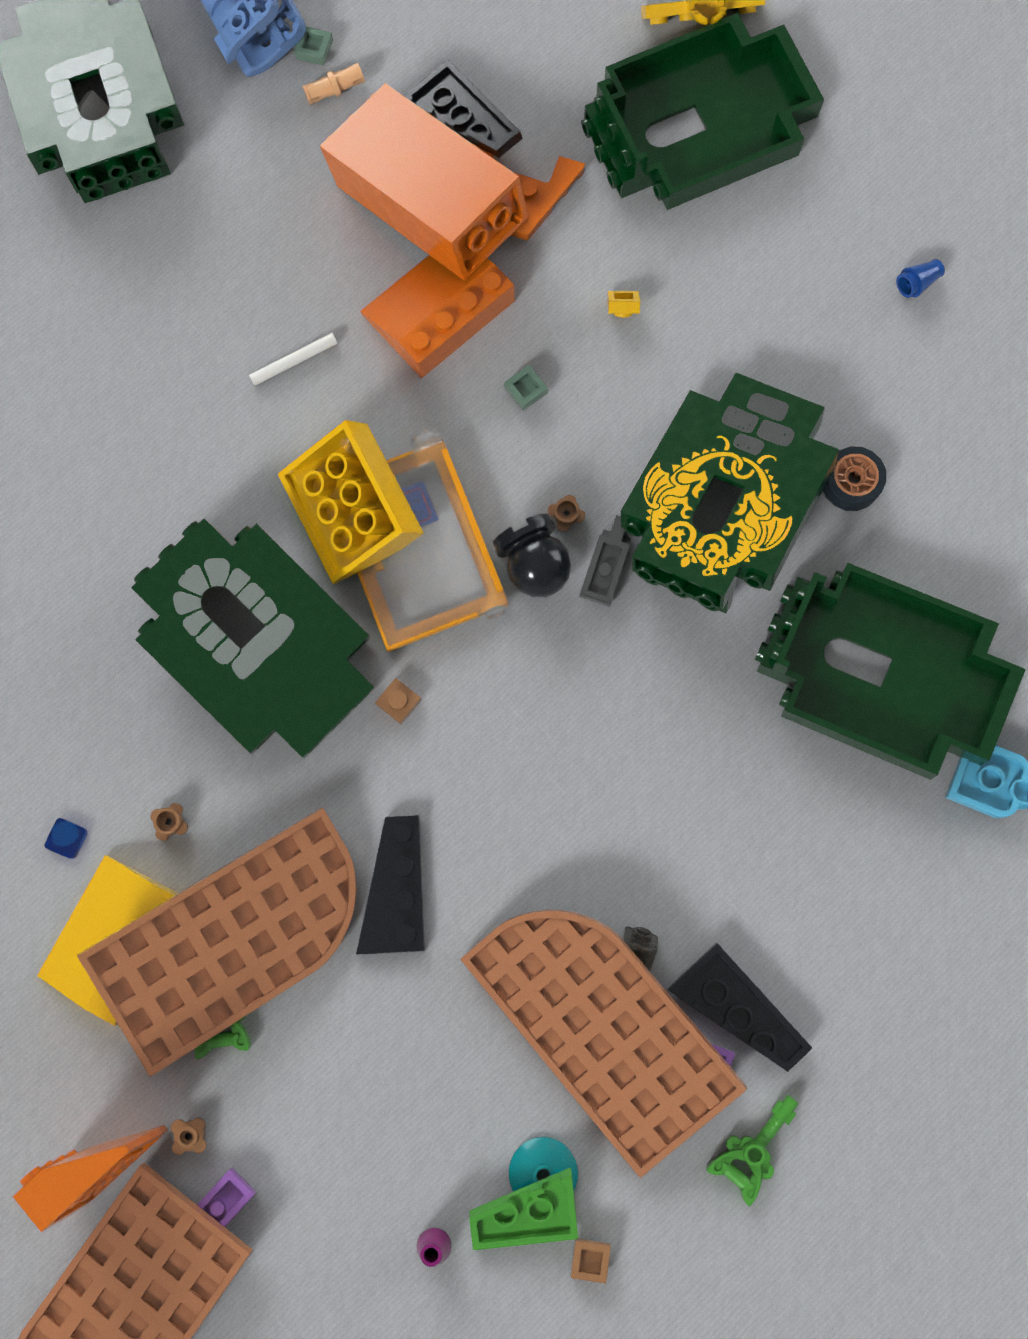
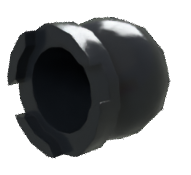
M547 513L529 517L526 519L527 526L515 532L512 527H509L493 540L497 556L500 558L509 557L507 571L510 581L521 593L531 597L546 598L560 591L568 581L571 571V562L567 548L559 539L550 536L556 526Z

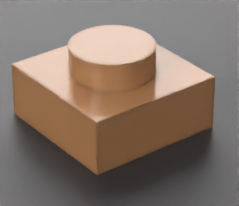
M395 678L375 704L402 725L422 699Z
M580 1238L575 1239L571 1278L606 1284L611 1249L610 1243Z

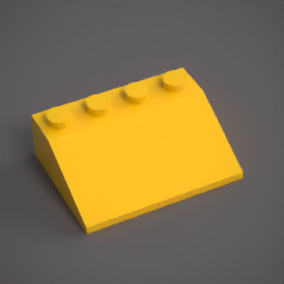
M344 420L278 473L332 584H337L395 554L424 534L366 423Z
M105 855L37 976L86 1011L114 1026L118 1025L79 961L77 954L178 893Z

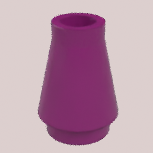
M429 1228L420 1234L416 1248L423 1264L434 1267L449 1257L451 1240L442 1229ZM428 1248H434L437 1250L438 1255L435 1253L430 1255L426 1251Z

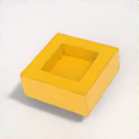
M608 291V314H614L622 318L630 317L632 314H640L639 291Z

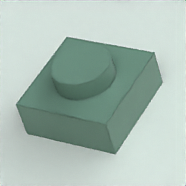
M306 26L304 36L294 49L295 58L324 66L333 42L332 33Z
M530 365L504 382V388L523 411L548 393V387Z

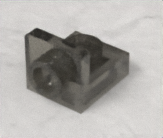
M626 926L623 934L624 942L650 971L657 952L658 936L643 927L632 928Z

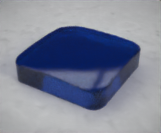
M58 818L44 846L50 851L69 859H74L87 836V829L65 819Z

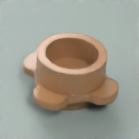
M566 495L556 504H551L548 507V515L554 517L557 522V529L561 532H567L570 526L575 523H582L585 520V512L580 510L576 498L572 495ZM568 511L570 514L565 516L563 513Z
M173 803L169 808L152 811L150 818L156 829L155 836L157 839L165 841L171 835H184L187 832L188 825L183 821V807L180 804ZM168 819L172 820L171 825H167L166 821Z
M197 1117L187 1122L177 1119L172 1123L171 1131L174 1133L172 1151L176 1155H182L186 1151H194L199 1154L206 1149L207 1143L204 1140L205 1121ZM187 1133L192 1135L190 1140L186 1138Z

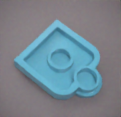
M997 745L994 748L990 761L982 766L960 757L945 798L997 819L1006 818L1014 814L1017 809H1028V761L1023 756Z

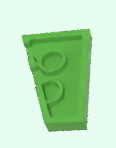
M571 1167L469 1210L473 1250L578 1239Z

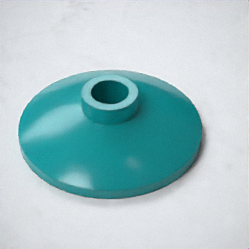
M550 1137L532 1138L520 1145L513 1154L509 1165V1182L514 1192L540 1181L536 1175L541 1169L548 1170L551 1176L571 1167L574 1191L578 1180L577 1163L570 1149L559 1140Z

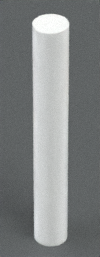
M330 333L249 374V377L254 386L337 345L336 338L333 333Z

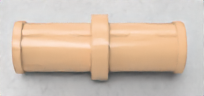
M357 62L334 73L329 71L326 73L327 76L302 85L309 104L312 105L333 95L336 97L340 96L342 91L364 83L365 79Z

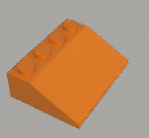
M429 255L362 309L361 314L422 379L515 302L514 284L489 259H486L463 281Z
M163 1125L91 1146L80 1152L74 1149L66 1156L61 1155L55 1161L50 1160L41 1168L37 1166L21 1179L20 1183L23 1187L13 1198L40 1232H43L89 1204L159 1140L168 1129Z

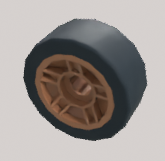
M850 446L839 450L835 468L823 489L825 497L834 506L845 511H859L869 507L882 493L886 484L885 466L873 451L864 447ZM849 474H851L852 477L856 480L859 479L860 481L858 483L850 482L848 478Z

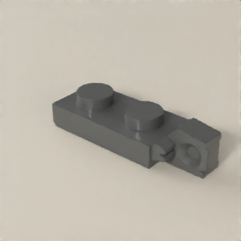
M616 515L611 531L603 529L602 535H599L579 595L581 598L608 607L611 605L631 545L629 544L631 538L624 536L625 529L621 527V516Z

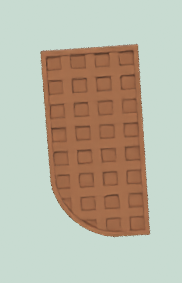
M319 808L77 954L79 961L150 1077L309 976L330 959L342 942L354 911L356 879L353 861L324 808Z
M547 909L520 914L500 924L460 959L640 1178L747 1090L746 1084L615 931L598 920L565 910Z
M143 1163L139 1165L36 1310L18 1339H192L249 1258L253 1249L147 1164Z

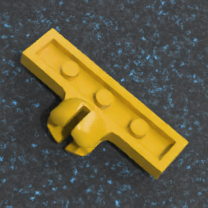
M684 0L642 5L641 17L642 19H650V25L668 23V16L679 15V21L694 20L701 25L715 24L723 16H727V9L738 8V14L757 12L756 6L765 5V0Z

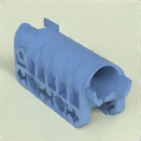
M200 0L219 33L214 40L226 62L230 64L236 59L247 77L261 74L272 67L302 39L306 31L305 21L293 0H282L280 7L278 0ZM285 18L293 22L292 27L294 30L291 33L289 32L290 27L288 23L284 20Z

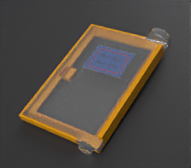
M437 429L426 430L417 434L410 440L412 451L386 460L424 534L402 550L358 572L388 652L482 615H485L488 620L494 619L504 614L503 607L509 605L440 431Z

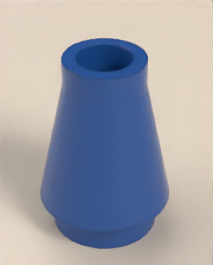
M934 259L927 263L904 268L896 279L899 292L906 298L918 297L938 278L944 275V265L940 260Z

